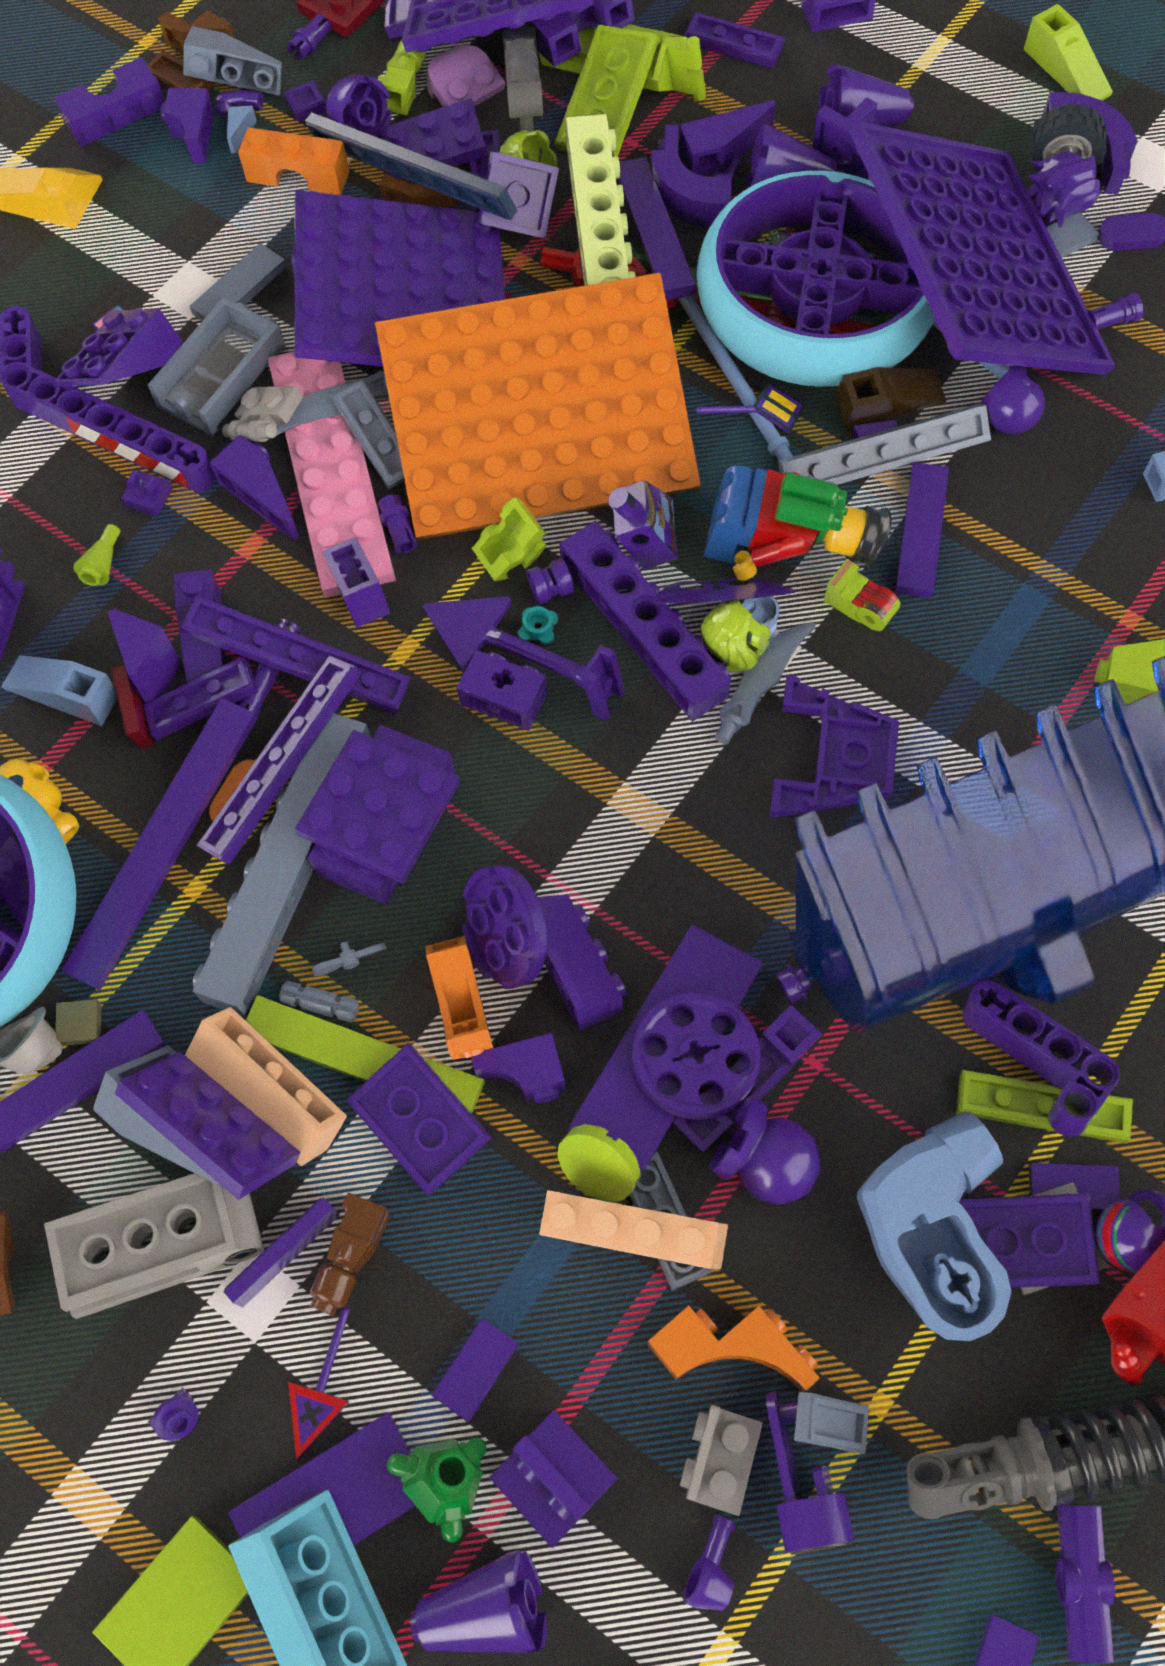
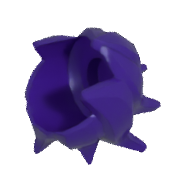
M1066 151L1053 155L1046 160L1031 162L1039 172L1029 174L1028 177L1034 183L1028 192L1032 199H1036L1034 204L1040 213L1039 215L1044 217L1048 213L1045 223L1046 227L1052 225L1056 219L1058 228L1062 227L1066 217L1089 209L1100 196L1101 185L1096 178L1095 155L1083 160L1076 153Z

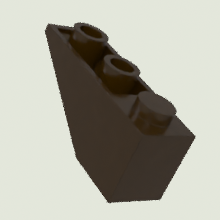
M875 367L843 375L834 396L845 428L946 403L937 373L932 369Z

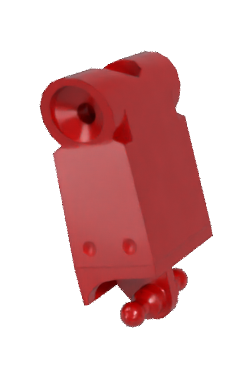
M1165 1241L1117 1295L1101 1318L1111 1340V1365L1119 1378L1124 1379L1131 1385L1141 1383L1144 1372L1154 1359L1165 1366Z

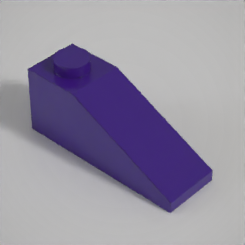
M240 434L210 462L217 482L283 534L295 541L299 536L268 459L270 456L268 452L258 442L251 443Z
M211 569L174 574L175 608L187 683L226 664L225 649L181 633V626L196 595L222 605V593Z

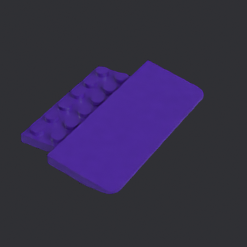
M386 0L385 29L389 39L402 36L401 41L406 53L415 50L417 52H425L435 45L443 43L456 44L466 37L490 35L497 29L505 27L511 29L519 28L532 20L540 19L546 21L560 13L568 11L574 13L581 12L593 5L594 0Z

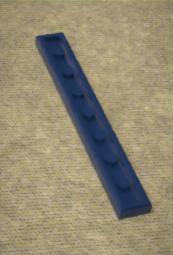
M312 112L305 120L307 127L314 137L343 141L346 156L506 220H512L518 211L506 187Z

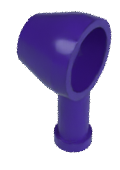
M714 1515L712 1520L713 1527L704 1552L694 1564L686 1582L683 1601L695 1608L723 1611L731 1599L734 1581L719 1567L730 1533L734 1531L736 1524L725 1517Z

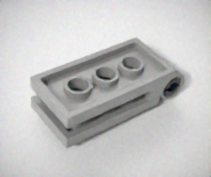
M195 1173L44 1223L60 1307L65 1312L70 1311L71 1316L75 1319L226 1268L225 1264L247 1261L264 1251L250 1193L238 1200L221 1185H217ZM196 1221L195 1227L190 1232L182 1234L186 1225ZM153 1236L150 1244L140 1249L142 1242L147 1237ZM110 1250L107 1258L98 1263L99 1257L104 1252Z

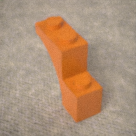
M687 1306L655 1334L647 1344L675 1380L695 1367L725 1359H741L765 1365L785 1376L801 1392L808 1390L820 1379L814 1372L818 1364L802 1345L795 1349L783 1335L788 1331L783 1321L773 1310L769 1309L765 1313L760 1306L754 1309L719 1341L713 1335L718 1331V1328L702 1309L695 1313L690 1306Z

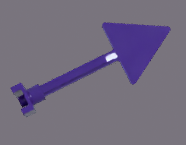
M509 597L434 602L423 605L426 614L462 670H466L476 650L480 651L486 643L574 680L576 685L585 688L593 716L605 721L610 716L606 703L610 695L615 694L622 697L625 693L614 650L600 645L589 664L583 663L581 665L496 629V626L512 604Z

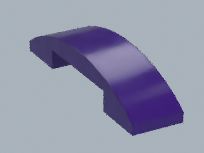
M791 1005L762 1033V1037L758 1040L760 1046V1066L754 1084L744 1100L723 1115L702 1120L677 1117L673 1124L702 1153H705L736 1125L731 1119L742 1103L748 1097L756 1101L761 1100L822 1036V1033ZM742 1056L729 1070L736 1074L745 1073L749 1069V1062ZM713 1085L705 1094L702 1092L699 1095L703 1102L710 1105L719 1103L723 1098L720 1088L716 1085Z

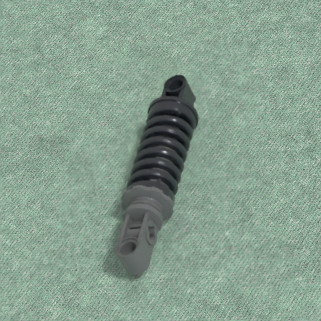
M1149 1394L1143 1399L1142 1403L1136 1399L1129 1398L1121 1402L1118 1408L1115 1405L1105 1403L1101 1404L1095 1410V1413L1089 1409L1081 1408L1077 1409L1071 1418L1062 1413L1053 1414L1049 1419L1047 1416L1032 1419L1029 1417L1020 1418L1017 1425L1018 1436L1006 1439L1003 1435L991 1437V1440L987 1442L967 1443L953 1449L921 1453L914 1456L907 1465L908 1501L910 1508L918 1516L926 1519H937L944 1515L968 1510H983L1002 1503L1016 1505L1022 1502V1498L1025 1499L1030 1496L1036 1498L1044 1511L1053 1510V1507L1071 1504L1075 1499L1074 1487L1080 1486L1083 1494L1089 1499H1096L1099 1496L1101 1481H1104L1111 1493L1120 1494L1124 1490V1477L1126 1476L1134 1487L1144 1489L1149 1484L1150 1471L1158 1482L1165 1484V1397L1160 1394Z

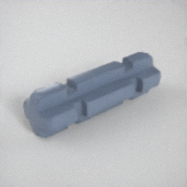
M291 981L283 983L279 994V1000L285 1005L293 1007L299 1005L303 1010L333 1017L335 1014L339 1020L353 1022L359 1011V1003L356 999L342 996L340 999L335 993L310 986L303 988L301 984Z

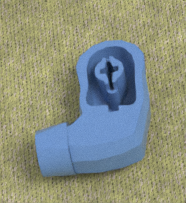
M966 1111L927 1129L925 1137L903 1146L869 1175L857 1191V1200L881 1266L925 1325L946 1340L972 1341L991 1333L1003 1320L1012 1291L1007 1271L982 1241L971 1217L959 1203L964 1192L970 1193L1003 1163L1000 1149L986 1126L975 1115Z

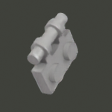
M295 386L252 387L242 396L241 405L235 413L239 420L225 424L222 429L223 435L226 438H231L233 441L240 434L247 440L250 438L254 442H265L269 438H274L277 434L276 426L288 423L304 395Z

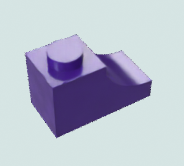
M169 88L166 102H163L161 106L162 120L168 124L172 138H180L186 142L192 162L206 164L215 116L208 90Z
M356 537L322 551L356 628L391 614L379 580Z
M552 1033L485 1050L471 1057L476 1077L481 1079H500L510 1082L524 1093L526 1101L534 1099L535 1103L549 1102L559 1097L558 1092L566 1090Z

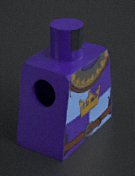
M639 481L624 488L615 489L610 494L608 502L613 508L616 538L645 570L678 559L673 499L647 481Z

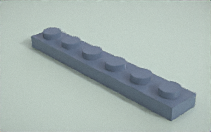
M982 403L783 459L778 461L779 472H797L802 476L838 485L991 440L987 407Z

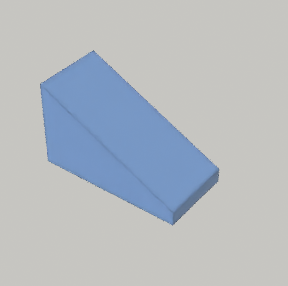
M253 106L228 107L227 140L231 154L236 153L241 146L247 127L253 128L257 122Z

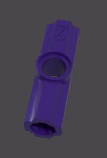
M1057 1506L1061 1558L1056 1563V1585L1060 1602L1065 1606L1068 1659L1087 1663H1114L1109 1606H1112L1114 1603L1115 1584L1111 1565L1108 1560H1105L1101 1506Z

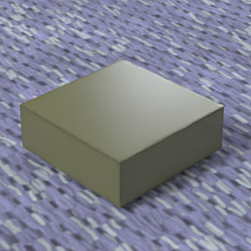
M98 999L56 1003L57 1040L62 1046L87 1044L101 1037V1002Z

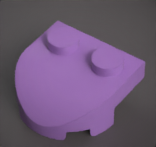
M461 45L448 49L431 60L428 67L426 84L431 99L437 97L443 107L472 98L475 107L504 90L506 83L484 51L475 46Z

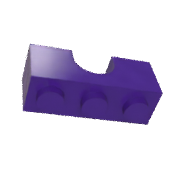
M594 0L593 5L584 11L560 13L546 21L540 19L529 21V25L535 26L537 51L555 67L581 52L578 37L580 31L587 28H597L598 25L623 28L635 21L632 0Z
M141 57L112 70L117 87L109 94L93 95L82 84L54 97L65 125L80 147L161 110L162 103L165 100L159 83Z

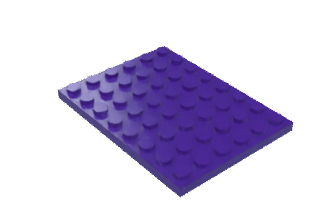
M860 121L856 122L850 130V135L856 145V151L862 158L869 174L868 177L872 184H874L881 199L882 208L887 212L894 228V234L899 239L906 253L907 262L918 279L920 290L930 305L934 314V320L940 327L947 342V348L954 359L1107 375L1116 366L1009 152Z

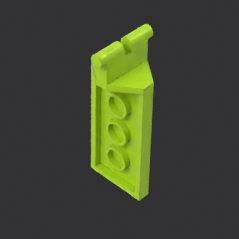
M630 24L623 27L654 32L658 34L660 39L643 88L658 92L674 90L692 94L696 101H702L706 98L703 70L700 69L702 67V58L698 37L692 36L687 39L686 36ZM587 28L578 33L581 47L580 53L555 67L539 54L541 64L580 74L597 28Z

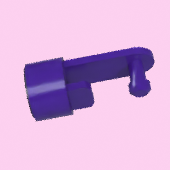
M777 1391L767 1393V1411L786 1503L776 1505L785 1553L795 1555L850 1545L855 1539L845 1493L834 1494L830 1473L826 1466L813 1467V1476L818 1496L802 1499L787 1423L796 1422L798 1402L782 1404Z

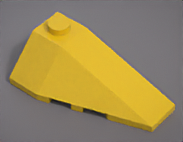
M74 168L0 169V210L76 229L101 184L102 177L98 174Z

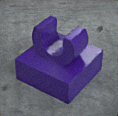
M133 470L126 482L128 487L121 499L125 507L157 517L173 488L169 480L139 470Z

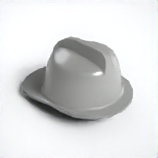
M39 1007L27 1017L0 1030V1066L18 1074L27 1075L35 1069L48 1065L61 1054L63 1047L57 1040L56 1032L44 1019L45 1007Z

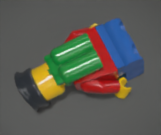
M732 466L725 471L715 497L711 525L703 557L735 564L733 571L737 579L746 581L756 574L757 567L806 554L809 552L813 542H823L824 548L827 551L845 555V560L849 559L853 563H864L870 569L888 539L892 523L891 512L887 507L877 510L869 505L863 509L846 506L847 491L839 489L834 483L802 476L797 472L778 473L773 470L756 468V471L746 466ZM744 546H747L748 549H752L751 555L749 552L743 551Z

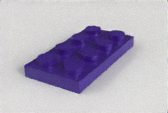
M181 1052L175 1053L120 1080L117 1085L115 1094L238 1200L294 1166L301 1153Z

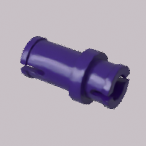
M316 14L304 28H299L293 33V39L287 43V50L290 55L296 49L298 50L293 56L294 59L301 61L305 55H311L317 48L316 44L331 32L332 28L329 20L319 27L325 18L324 15Z
M388 495L378 503L382 511L380 516L382 524L388 527L396 553L400 554L402 552L404 554L411 552L418 544L408 522L410 518L407 507L402 505L399 495H395V497Z

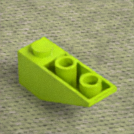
M1056 4L1032 17L1024 46L1026 53L1067 92L1088 95L1101 101L1112 95L1113 91L1080 24L1059 4Z

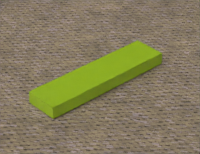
M962 1070L959 1078L956 1114L966 1111L972 1113L977 1118L1055 1131L1049 1122L1048 1114L1061 1089L1054 1085ZM1109 1095L1080 1136L1128 1143L1131 1138L1133 1099ZM1066 1106L1070 1113L1081 1116L1076 1108Z

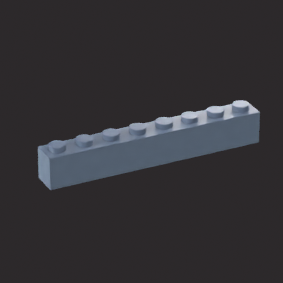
M334 713L293 772L288 788H283L279 793L276 802L277 811L271 823L267 822L260 836L261 845L256 856L251 857L245 866L243 875L245 880L239 892H235L229 900L227 906L228 916L223 927L218 928L212 936L209 957L205 965L201 964L194 975L193 992L202 1003L222 1010L232 1007L241 1017L247 1018L313 872L308 857L315 843L298 836L294 829L353 729L371 737L367 724Z

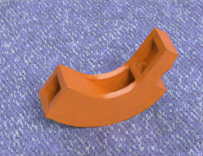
M465 936L425 946L426 957L442 1015L445 1040L452 1060L476 1056L485 1050L493 1049Z

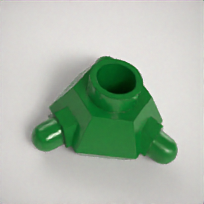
M472 1438L467 1443L461 1442L460 1444L456 1439L417 1446L413 1453L409 1452V1456L396 1453L391 1455L387 1461L388 1471L392 1475L402 1477L400 1481L404 1483L402 1490L429 1523L436 1522L437 1526L441 1525L442 1536L449 1543H455L461 1538L463 1533L461 1520H465V1515H470L483 1473L479 1468L481 1465L480 1459L485 1455L487 1449L486 1443L481 1438Z

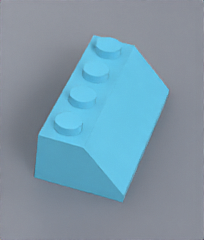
M325 1490L269 1520L228 1545L280 1666H407L329 1490Z

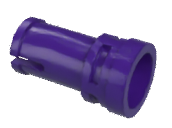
M1132 292L1122 298H1117L1114 303L1088 311L1097 329L1100 330L1118 323L1126 324L1140 320L1143 317V304L1139 295L1136 292Z

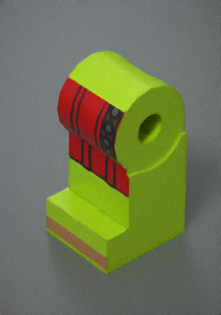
M846 559L828 582L824 602L856 622L862 623L872 630L882 631L900 608V601L891 590L878 586L858 572L859 566Z

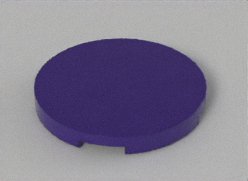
M493 865L481 868L469 878L463 892V897L467 899V923L461 924L469 954L480 973L485 978L491 977L501 984L504 989H513L527 985L540 973L546 956L547 933L541 905L531 885L517 870L507 865Z

